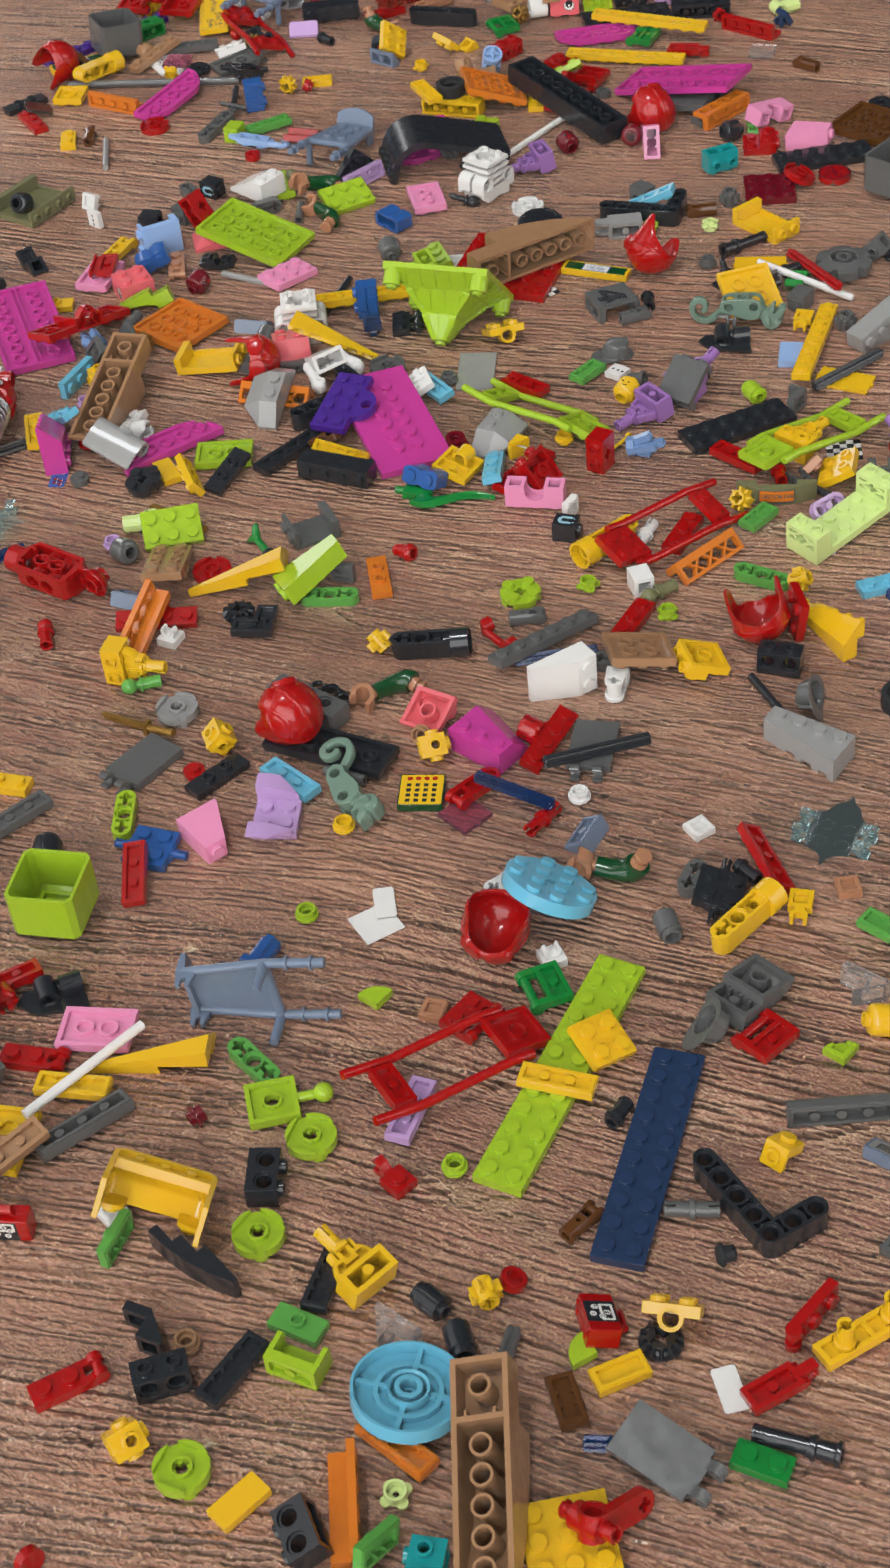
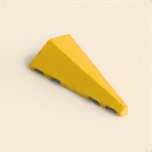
M298 310L287 328L292 332L324 342L331 347L341 345L344 351L369 360L379 356L375 352Z
M280 546L188 589L190 597L248 586L249 578L285 571V566L288 565L289 552Z
M806 598L810 606L807 620L808 626L842 662L857 656V640L864 636L865 619L863 617L854 618L851 613H839V609L818 602L815 604L810 603V600Z
M216 1032L105 1059L87 1074H160L161 1067H208L210 1054L214 1052Z

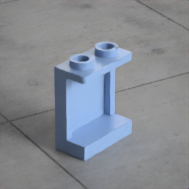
M174 213L168 214V220L144 227L140 223L136 224L137 230L135 233L138 241H140L138 246L139 252L149 249L154 243L160 241L164 242L169 253L184 250L179 219Z

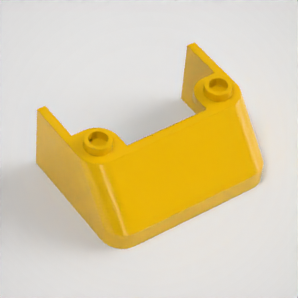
M116 1148L101 1178L91 1217L96 1218L101 1207L108 1212H117L122 1210L126 1204L178 1219L177 1226L182 1233L195 1235L192 1246L197 1248L218 1178L212 1173L132 1149Z

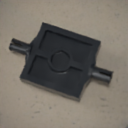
M225 62V65H220V70L229 71L238 78H244V76L254 78L258 76L263 77V73L268 72V66L243 62Z
M728 858L722 860L721 868L702 863L693 893L691 905L703 908L709 912L706 923L710 925L713 918L711 926L717 922L718 915H725L744 898L749 877L731 872L732 860L729 859L726 865Z

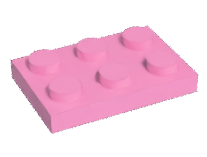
M438 181L406 186V192L415 215H425L430 212L447 210V203Z
M294 257L287 262L278 264L276 267L264 270V272L257 275V278L264 285L280 292L318 275V268Z
M119 260L115 273L118 270H124L126 267L125 261ZM90 263L76 281V290L99 293L107 292L112 286L111 277L103 278L97 277V275L89 277Z
M66 1006L54 1043L55 1048L67 1047L71 1051L99 1052L139 1021V1010ZM133 1038L114 1053L129 1054Z

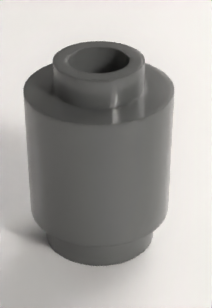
M666 907L658 909L652 916V921L659 938L666 944L677 943L682 938L683 929L675 910Z

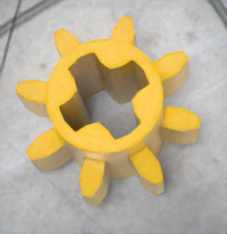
M284 74L278 82L281 84L279 89L284 94L289 92L292 94L298 86L295 84L297 79H294L291 74L290 76Z
M739 486V490H732V494L728 498L732 503L731 508L737 509L739 512H744L745 508L751 509V505L755 501L751 496L753 491Z
M798 566L792 568V573L787 576L788 585L790 582L798 581L803 592L809 591L808 586L813 584L812 572L809 569L806 570V567Z
M377 628L366 638L369 642L366 647L372 653L377 650L381 654L391 645L388 640L391 635L386 629L381 632Z
M487 1274L474 1278L471 1282L472 1286L467 1288L472 1306L479 1305L485 1311L496 1308L500 1304V1298L504 1297L499 1278L492 1281L491 1276Z

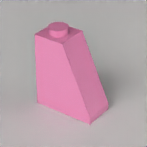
M794 121L785 135L786 150L790 151L829 144L831 139L834 138L835 133L834 129H832V122Z
M641 125L644 160L660 159L659 125Z
M212 799L176 819L182 839L208 864L228 854L216 799Z

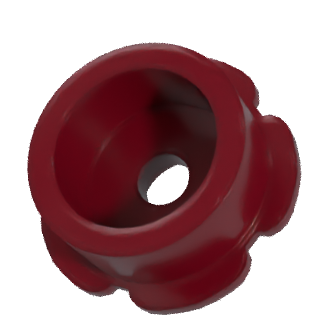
M197 1103L187 1107L188 1112L185 1116L193 1127L198 1124L202 1128V1124L208 1121L203 1109Z

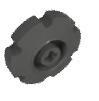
M848 245L833 246L829 250L821 251L816 256L815 264L841 282L858 280L859 277L867 276L872 270L871 254L859 247L853 248Z

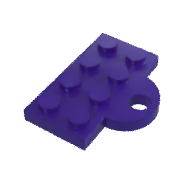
M339 372L309 424L311 430L345 435L351 422H359L370 418L378 407L375 395L369 391L374 383L373 377Z

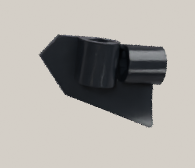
M718 324L714 328V335H705L699 340V344L707 349L713 346L718 351L752 352L750 326L733 327V330H730L727 324Z
M79 969L59 975L57 979H54L51 975L37 977L33 981L34 990L24 992L17 1004V1008L35 1016L64 1013L66 1006L91 1007Z

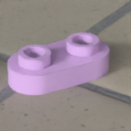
M832 492L810 505V516L816 520L844 500V496L839 492Z

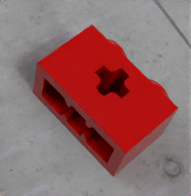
M199 188L177 202L194 229L214 213Z
M596 426L585 438L587 471L604 475L615 464L614 431Z

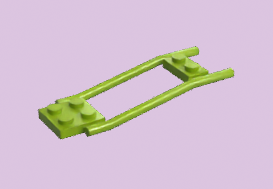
M494 377L490 380V384L496 388L483 390L482 393L467 384H463L461 388L462 391L489 406L553 424L567 433H575L582 440H585L596 426L610 429V427L599 422V418L584 410L522 393ZM519 399L561 411L568 415L556 418L511 405L508 402Z
M846 397L818 414L787 424L793 427L800 426L808 421L815 422L820 416H824V418L827 417L831 425L846 432L794 450V447L773 438L774 433L784 426L782 425L761 432L747 440V446L738 451V457L766 471L780 462L787 464L801 455L856 437L884 421L886 415L881 413L866 422L864 418L842 409L850 404V399Z

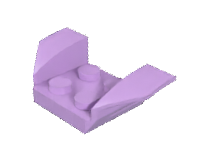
M258 773L255 784L257 794L256 810L253 821L247 822L245 837H250L251 839H297L303 810L299 794L281 775Z

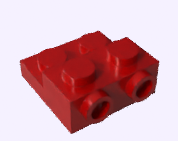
M766 126L759 128V134L749 133L743 135L744 156L772 155L776 153V148H779V131H775V128Z
M542 444L536 447H528L523 452L525 456H521L514 462L516 465L513 469L517 476H527V483H530L535 490L543 489L546 477L561 478L563 476V473Z

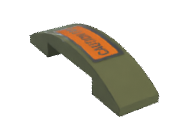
M797 479V484L757 485V480H736V490H739V486L753 491L751 494L752 498L755 499L753 504H760L764 501L771 505H790L817 498V479Z

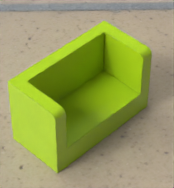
M280 1330L276 1332L262 1356L266 1373L318 1391L333 1364L330 1348L324 1346L319 1355L287 1344L285 1334Z

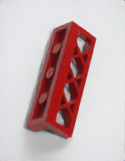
M729 13L722 14V29L768 41H773L781 35V30L775 29L774 24Z

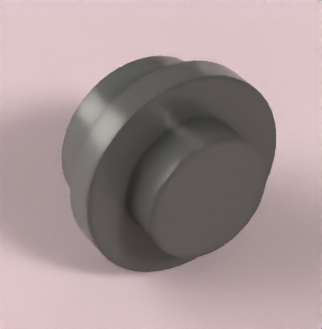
M712 254L702 255L699 261V265L704 269H712L717 264V260Z
M445 370L441 373L440 380L448 386H452L458 381V376L453 370Z
M76 471L70 476V481L74 487L81 488L88 484L89 475L86 472Z

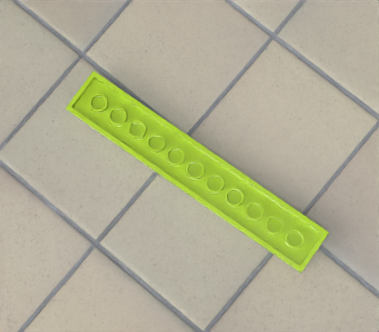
M599 954L553 1033L552 1039L548 1042L538 1059L537 1064L590 1074L592 1072L591 1067L567 1033V1029L570 1025L609 1008L619 1022L646 974L645 967ZM522 1088L473 1172V1182L522 1198L577 1098Z

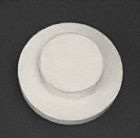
M583 784L572 786L568 792V800L576 805L586 804L591 799V792Z

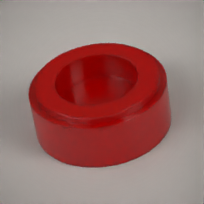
M256 149L246 151V161L256 162L260 160V151Z
M516 1266L505 1267L499 1276L503 1290L514 1295L522 1293L528 1283L526 1273Z
M35 1544L23 1547L15 1557L14 1568H41L45 1560L44 1551Z

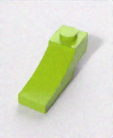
M168 284L154 292L149 286L123 300L119 306L132 309L139 306L156 305L158 308H161L174 301L175 296Z

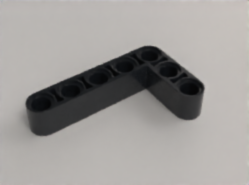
M683 188L675 189L673 196L668 200L667 204L604 200L599 203L600 219L607 218V215L641 212L643 222L654 213L658 226L676 227L681 223L686 211L687 190Z
M339 365L335 368V378L339 372L360 375L348 365ZM327 394L290 410L293 430L303 431L310 428L309 424Z
M700 1148L694 1152V1179L713 1201H720V1209L764 1258H778L827 1228L829 1204L823 1197H808L773 1217L715 1151L710 1148Z

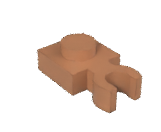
M816 451L806 461L803 469L808 474L812 470L816 472L823 464L821 462L823 456Z

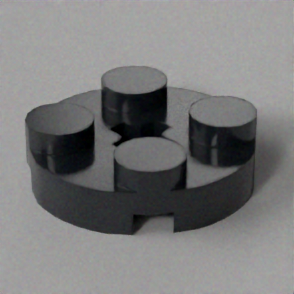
M156 465L142 468L135 467L130 471L125 486L133 497L144 498L152 495L151 491L155 488L159 490L164 479Z

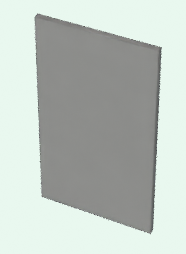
M497 352L460 353L456 391H462L463 384H467L476 390L492 389L493 385L490 384V380L495 377Z

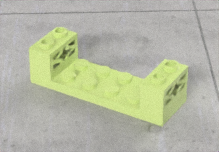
M869 462L856 472V491L816 520L800 512L786 522V547L815 565L824 561L890 512V473Z

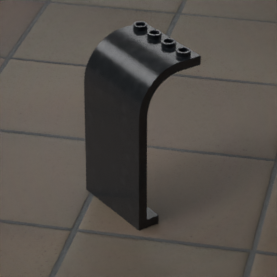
M414 114L396 120L388 128L383 138L382 147H379L378 154L381 157L384 171H386L390 183L397 185L403 161L411 153L420 149L471 153L481 146H487L490 149L507 153L508 157L506 160L508 162L511 150L498 123Z

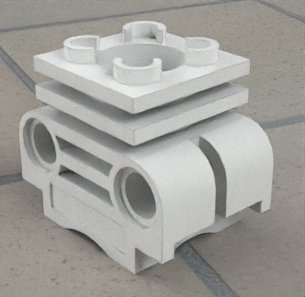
M481 146L479 149L463 157L462 161L466 162L463 164V168L466 169L458 177L459 192L464 191V195L476 196L489 203L495 200L498 195L508 192L509 184L514 182V168L507 165L508 160L506 158L508 154L500 150L490 149L487 146Z
M305 288L299 291L288 290L280 293L281 306L274 310L275 330L284 329L289 331L287 329L297 310L328 327L326 306L323 302L316 301L315 289ZM309 337L310 344H322L321 341Z

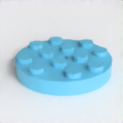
M517 855L507 862L501 877L503 887L516 900L531 909L557 918H586L592 913L597 900L596 888L579 875L576 868L562 866L556 863L554 859L546 856L541 859Z
M419 1341L391 1342L373 1349L357 1363L351 1375L350 1406L354 1417L373 1436L396 1444L415 1446L446 1435L451 1431L450 1359L455 1358L435 1345Z

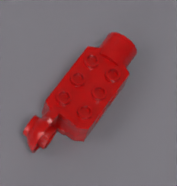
M38 542L29 547L14 544L5 553L4 565L6 569L17 573L21 584L62 600L77 596L84 589L97 596H104L108 590L110 578L103 568H87L83 557L43 542Z

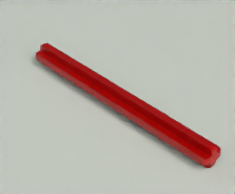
M789 248L787 250L786 256L794 262L799 261L803 269L833 290H842L843 283L795 249Z

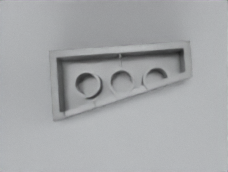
M890 295L846 331L848 346L865 354L890 340Z
M774 706L764 717L763 739L784 752H791L796 760L807 762L811 765L812 770L817 773L821 771L827 775V779L831 782H834L855 756L856 735L778 706Z

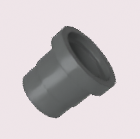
M646 371L628 373L627 375L635 377L640 386L648 382Z

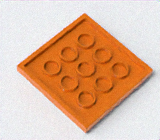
M461 65L460 74L465 81L464 86L469 96H480L486 100L494 99L504 104L509 102L518 107L527 105L528 100L525 93L508 82V75Z
M179 297L133 327L136 334H140L141 331L153 336L152 340L155 344L177 353L183 341H190L192 346L196 345L202 339L228 324L229 319L228 316Z

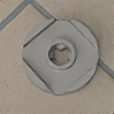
M182 691L175 692V696L168 697L167 694L159 699L156 704L158 722L168 726H177L178 728L189 726V722L193 721L200 711L196 697L191 693Z

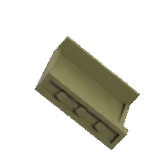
M31 174L0 194V219L33 229L76 201L73 186L68 187L64 191H59L39 185L37 176ZM18 192L30 194L34 200L32 211L23 214L14 212L10 206L12 195Z

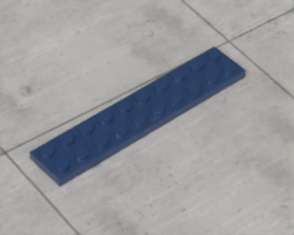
M654 1047L607 1197L605 1210L602 1213L592 1245L590 1262L645 1273L662 1214L663 1203L667 1197L705 1066V1055Z

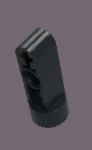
M470 627L396 632L390 637L393 656L397 660L469 657L472 655Z

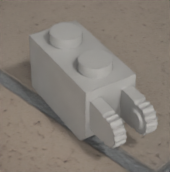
M641 212L607 215V218L595 220L594 225L596 227H607L596 229L595 236H609L611 240L626 239L628 235L634 234L643 225Z

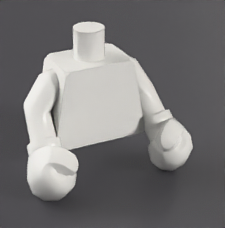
M337 345L304 358L303 370L309 377L313 391L317 394H322L327 390V383L325 378L319 376L320 374L345 363V365L350 366L362 375L365 365L361 359L349 355L342 349L341 345Z

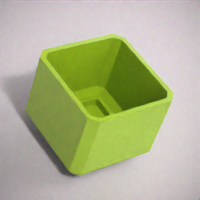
M30 848L22 853L5 889L4 897L14 929L18 934L78 939L84 932L100 892L91 858L86 852Z

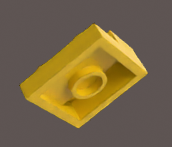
M679 638L676 646L673 648L679 663L678 670L680 673H684L686 679L706 680L708 674L728 676L731 670L717 642Z

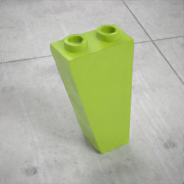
M331 534L285 566V571L272 575L276 582L273 586L285 601L290 600L295 605L347 557V554L338 540Z

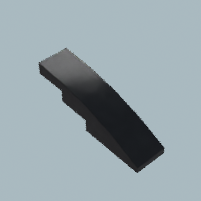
M157 1224L148 1230L152 1247L184 1274L213 1290L231 1297L239 1298L242 1296L238 1279L206 1245L196 1251L182 1235L171 1240Z

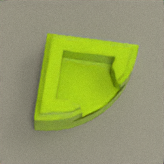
M385 986L369 987L358 993V1000L378 1010L393 996V990Z
M852 1041L836 1044L832 1042L823 1047L822 1054L845 1066L859 1051V1044Z
M582 1331L573 1338L569 1346V1363L573 1371L598 1358V1352L594 1347H585Z

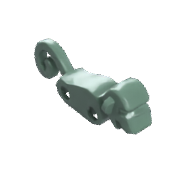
M730 292L722 297L719 308L710 315H700L696 310V305L701 304V313L705 314L707 312L709 303L703 296L692 298L689 312L691 317L701 324H710L719 318L716 315L723 314L737 316L749 321L761 319L763 325L767 329L772 330L779 327L782 323L787 304L780 303L778 306H775L776 301H773L766 305L762 295L757 292ZM757 296L760 298V301L752 299V297Z
M345 737L332 738L325 742L319 750V756L325 763L336 762L342 756V752L337 747L346 748L341 764H333L326 772V780L334 802L339 805L343 814L352 815L356 823L364 831H367L376 820L380 821L385 814V807L377 795L365 794L356 780L350 776L348 771L356 755V749L351 740Z

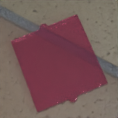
M168 54L167 58L164 59L162 68L164 66L187 68L189 63H191L193 54Z
M476 801L472 802L466 811H461L456 807V804L449 803V806L437 813L440 819L463 835H467L475 828L481 827L482 823L493 816L492 812Z

